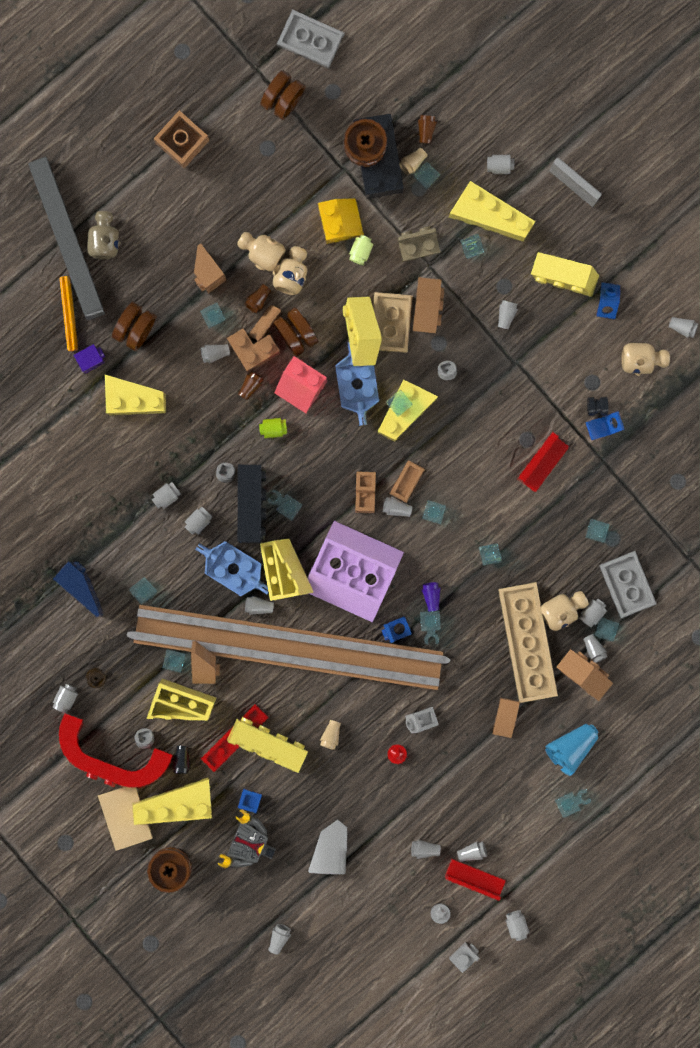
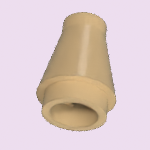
M419 148L417 151L402 158L399 163L401 170L407 175L414 174L427 157L426 152Z
M330 720L320 739V746L335 750L336 746H338L341 723Z

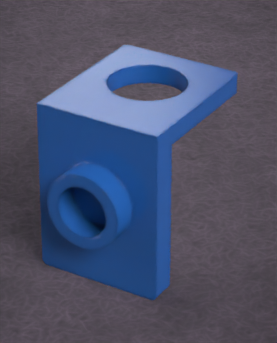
M601 283L597 317L616 318L620 302V285ZM608 306L611 307L613 311L611 313H605L602 311V309Z
M619 412L586 422L591 440L624 430ZM613 418L617 420V428L612 424Z
M405 617L384 624L385 629L382 630L385 640H390V643L412 634ZM397 623L405 626L403 634L398 635L394 632V626Z

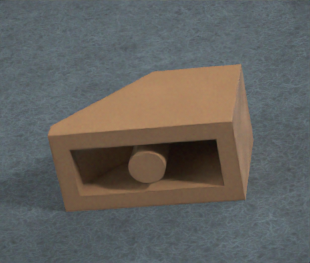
M192 641V683L216 684V676H220V664H216V656L197 641Z

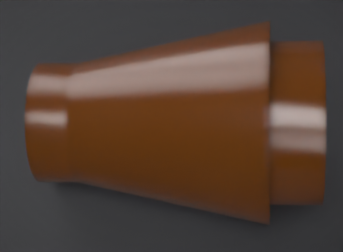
M420 115V120H418L420 143L431 144L437 123L434 116Z
M262 284L259 289L246 298L245 306L253 313L261 311L271 290Z
M251 371L250 374L246 375L238 395L248 400L263 385L264 379L254 371Z

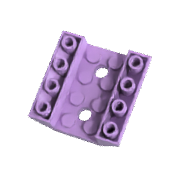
M334 521L308 576V581L314 593L309 594L373 622L404 552ZM339 558L341 560L340 568L333 569L330 566L331 559ZM368 574H374L377 578L376 583L368 585L365 577Z

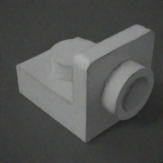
M433 707L405 716L406 726L411 734L439 725Z
M465 942L449 957V960L463 973L470 965L480 959L478 955L479 950L472 943L468 945Z

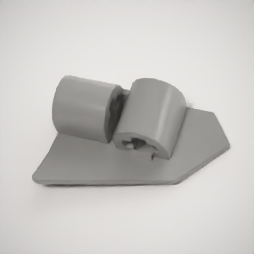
M338 819L321 831L308 870L309 873H346L347 827Z

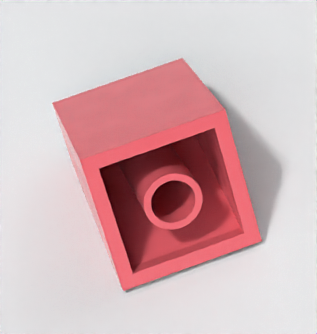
M294 356L284 370L274 393L307 414L326 385L327 377Z

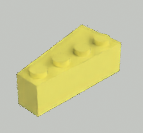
M471 181L449 215V218L457 219L470 225L473 224L522 242L535 223L531 218Z
M244 717L241 720L236 719L227 739L229 743L238 744L247 751L255 752L265 759L273 760L275 763L299 773L308 753L304 749L305 745L296 741L294 744L287 742L288 738L279 733L274 736L269 733L270 729L260 725L259 728L252 726L253 722Z
M205 778L132 803L134 825L212 818L209 779Z

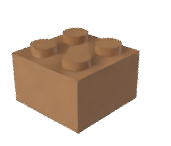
M179 110L156 135L154 141L182 168H185L209 142L207 134Z

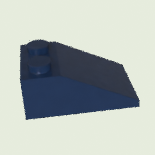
M68 561L53 580L96 617H102L104 612L91 580L85 572L86 568L79 562Z

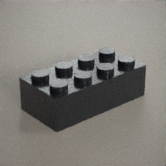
M391 113L354 119L353 123L362 119H369L379 123L385 130L387 137L386 152L382 160L373 166H360L365 198L371 199L403 193L404 187Z
M238 464V543H262V539H266V528L262 527L263 520H266V509L263 508V501H266V489L263 488V482H266V469H263L262 465Z

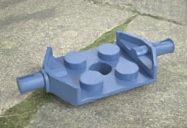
M347 342L348 356L335 365L341 408L357 413L359 426H363L362 418L364 425H368L366 411L379 403L374 365L353 366L350 343ZM355 379L362 381L363 386L361 389L357 390L352 387V382Z
M226 541L212 549H208L200 543L198 544L200 548L196 547L195 550L206 557V575L239 596H243L253 589H259L266 595L268 594V586L260 580L261 563ZM232 563L239 566L238 573L234 575L228 571V567Z

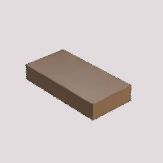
M408 460L390 494L407 503L425 469Z

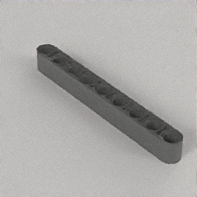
M45 156L29 162V168L86 320L89 321L105 315L103 305L49 161Z

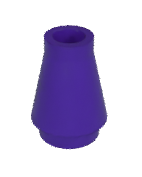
M438 582L423 584L422 592L428 611L439 610L441 587L438 586Z

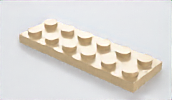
M537 583L498 589L519 702L558 696L543 615L540 611L541 604Z

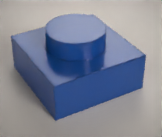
M243 789L238 808L257 813L262 794Z

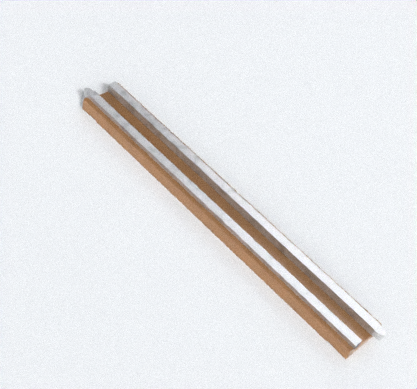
M139 605L136 631L127 633V636L134 639V643L191 652L192 641H197L215 656L438 690L441 664L450 662L449 658L443 656L442 651Z

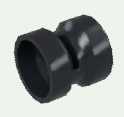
M594 397L587 398L588 416H595L598 412L601 416L608 415L607 397H600L599 400Z

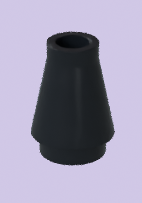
M177 746L172 764L173 773H189L191 767L188 746Z

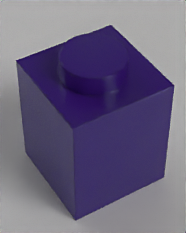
M94 344L74 355L82 372L85 374L104 364L103 358L106 357L101 347L97 348Z

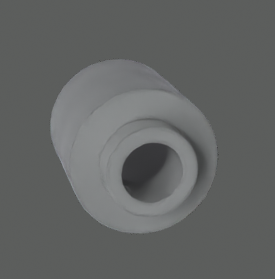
M492 155V157H487V172H492V174H510V170H514V159H511V155Z
M171 482L153 493L154 498L152 501L158 509L160 507L165 509L175 502L181 493Z
M203 507L199 510L196 509L184 521L187 524L185 528L192 535L195 532L199 535L210 523L212 516Z
M592 599L581 612L582 615L579 619L591 628L607 612L605 609L606 605L599 599L596 601Z
M69 684L61 685L54 698L53 708L62 713H67L68 710H71L78 695L75 692L77 688Z
M520 910L506 914L507 919L505 921L511 938H515L516 941L527 938V934L530 932L524 914H521Z

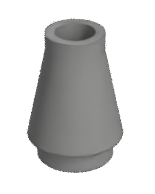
M502 301V305L499 306L498 327L509 330V326L518 310L516 309V303Z
M672 317L669 328L674 329L687 338H694L699 324L695 320Z
M228 344L205 345V347L201 348L203 362H209L210 364L230 355Z
M387 497L384 502L383 512L387 513V515L410 517L412 506L394 497Z
M254 596L246 598V613L250 615L273 613L274 602Z
M594 634L583 639L590 661L598 663L607 658V651L595 638Z
M422 840L412 842V857L420 859L440 856V845Z
M476 841L457 851L460 862L483 860V857H487L483 841Z
M277 924L273 928L268 949L271 953L276 955L280 953L291 936V929L283 924Z

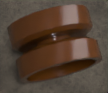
M281 70L265 91L260 106L267 111L274 109V115L283 121L299 102L306 86L298 79L291 82V75Z
M369 119L358 120L351 124L345 133L344 139L346 156L350 161L358 166L369 167L382 160L386 152L387 137L381 125Z
M131 302L119 318L113 330L112 338L120 343L127 339L126 346L136 352L150 334L157 316L148 310L142 313V307Z
M295 307L287 313L291 325L283 317L274 321L273 324L293 354L298 357L305 352L300 340H303L310 348L319 343L306 318Z
M171 846L162 848L155 853L148 864L147 873L149 881L153 887L161 892L171 893L178 891L184 887L191 876L192 864L189 856L180 848ZM167 866H169V868L173 867L174 870L172 872H169L167 870Z

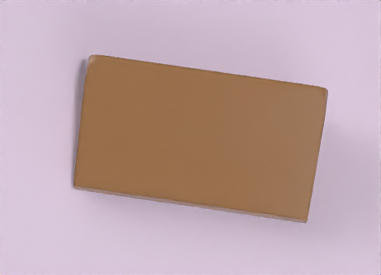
M270 305L249 333V336L256 342L265 338L273 327V322L281 316V310Z

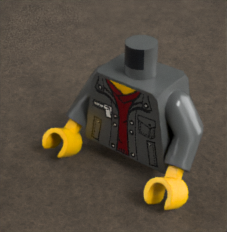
M243 809L240 810L244 814L243 817L238 818L236 816V819L241 824L228 851V856L224 854L219 855V857L224 858V862L217 864L223 868L228 866H251L254 863H258L261 855L272 859L276 848L266 844L269 836L267 835V829L260 819L248 814Z

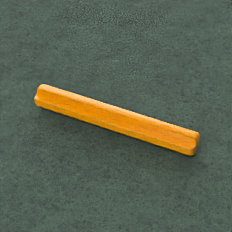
M69 276L60 277L67 350L72 352L78 350L71 279Z

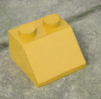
M355 198L334 199L318 203L327 244L360 237L361 235L364 236Z

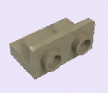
M424 227L419 229L420 232L412 233V231L401 233V236L398 237V243L403 262L440 254L435 228Z

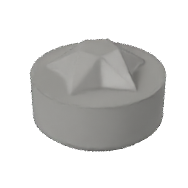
M452 361L441 362L438 366L439 377L443 380L455 378L457 375L456 364Z
M230 463L218 465L216 469L217 479L224 483L231 482L235 477L234 466Z
M143 728L136 732L135 742L138 747L146 749L153 745L155 739L150 729Z
M438 903L432 907L431 917L436 923L443 924L449 920L450 910L445 904Z

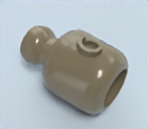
M98 211L95 215L97 226H92L88 232L87 251L92 258L113 259L116 257L118 247L121 244L118 241L119 231L111 227V222L113 221V214L111 212Z

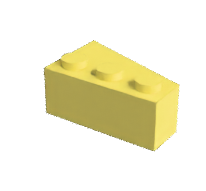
M539 252L531 275L538 283H550L557 288H565L590 297L593 296L599 278L598 273L590 265Z
M370 297L347 298L346 306H343V316L346 318L353 366L375 365L382 337Z
M105 375L106 413L108 415L166 413L164 392Z
M403 380L378 430V434L396 441L438 396Z
M290 539L260 544L270 601L314 593Z
M162 679L157 687L147 719L164 718L170 720L208 721L216 697Z

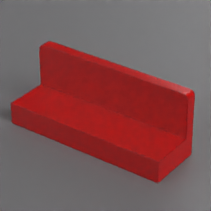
M554 432L549 435L517 478V480L534 492L539 489L569 448Z
M451 859L445 874L446 880L498 901L501 899L500 894L506 881L455 859Z

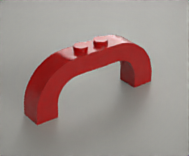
M64 713L59 728L60 747L71 764L87 773L86 777L97 780L98 777L105 780L104 784L115 787L117 784L126 788H142L155 783L169 768L173 755L154 748L148 764L138 771H126L84 754L78 742L79 733L84 721Z

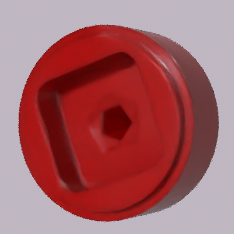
M395 744L388 749L387 755L392 763L400 764L405 761L407 752L402 745Z

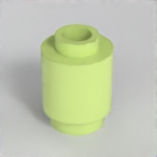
M363 235L360 238L356 237L349 253L351 255L349 260L363 265L365 261L367 262L374 245L371 243V239Z

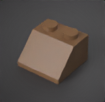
M199 244L194 269L196 279L194 280L202 292L206 290L209 294L225 282L226 277L205 248Z

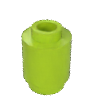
M286 419L262 420L263 424H259L260 435H264L265 439L283 437V435L287 434Z

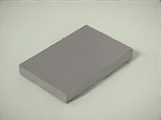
M292 10L277 42V46L329 69L343 39L344 32Z
M556 158L549 171L593 207L601 197V193L560 158Z
M635 551L599 565L620 618L657 604Z

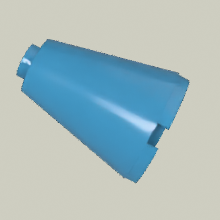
M584 724L547 744L545 751L555 765L559 764L563 767L561 769L563 773L571 776L597 741L598 730L593 725Z

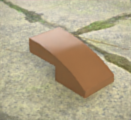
M376 472L356 473L355 513H375Z
M500 698L492 734L512 738L520 704L519 701Z

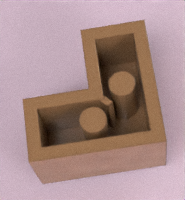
M418 278L413 331L436 333V327L441 325L442 315L438 314L439 310H443L444 288L441 287V280Z
M241 329L227 338L247 373L280 354V350L270 335L253 344L245 330Z
M570 649L556 668L578 684L589 695L600 701L613 684L608 679L610 675L592 660L587 662L588 658L580 651L576 654Z

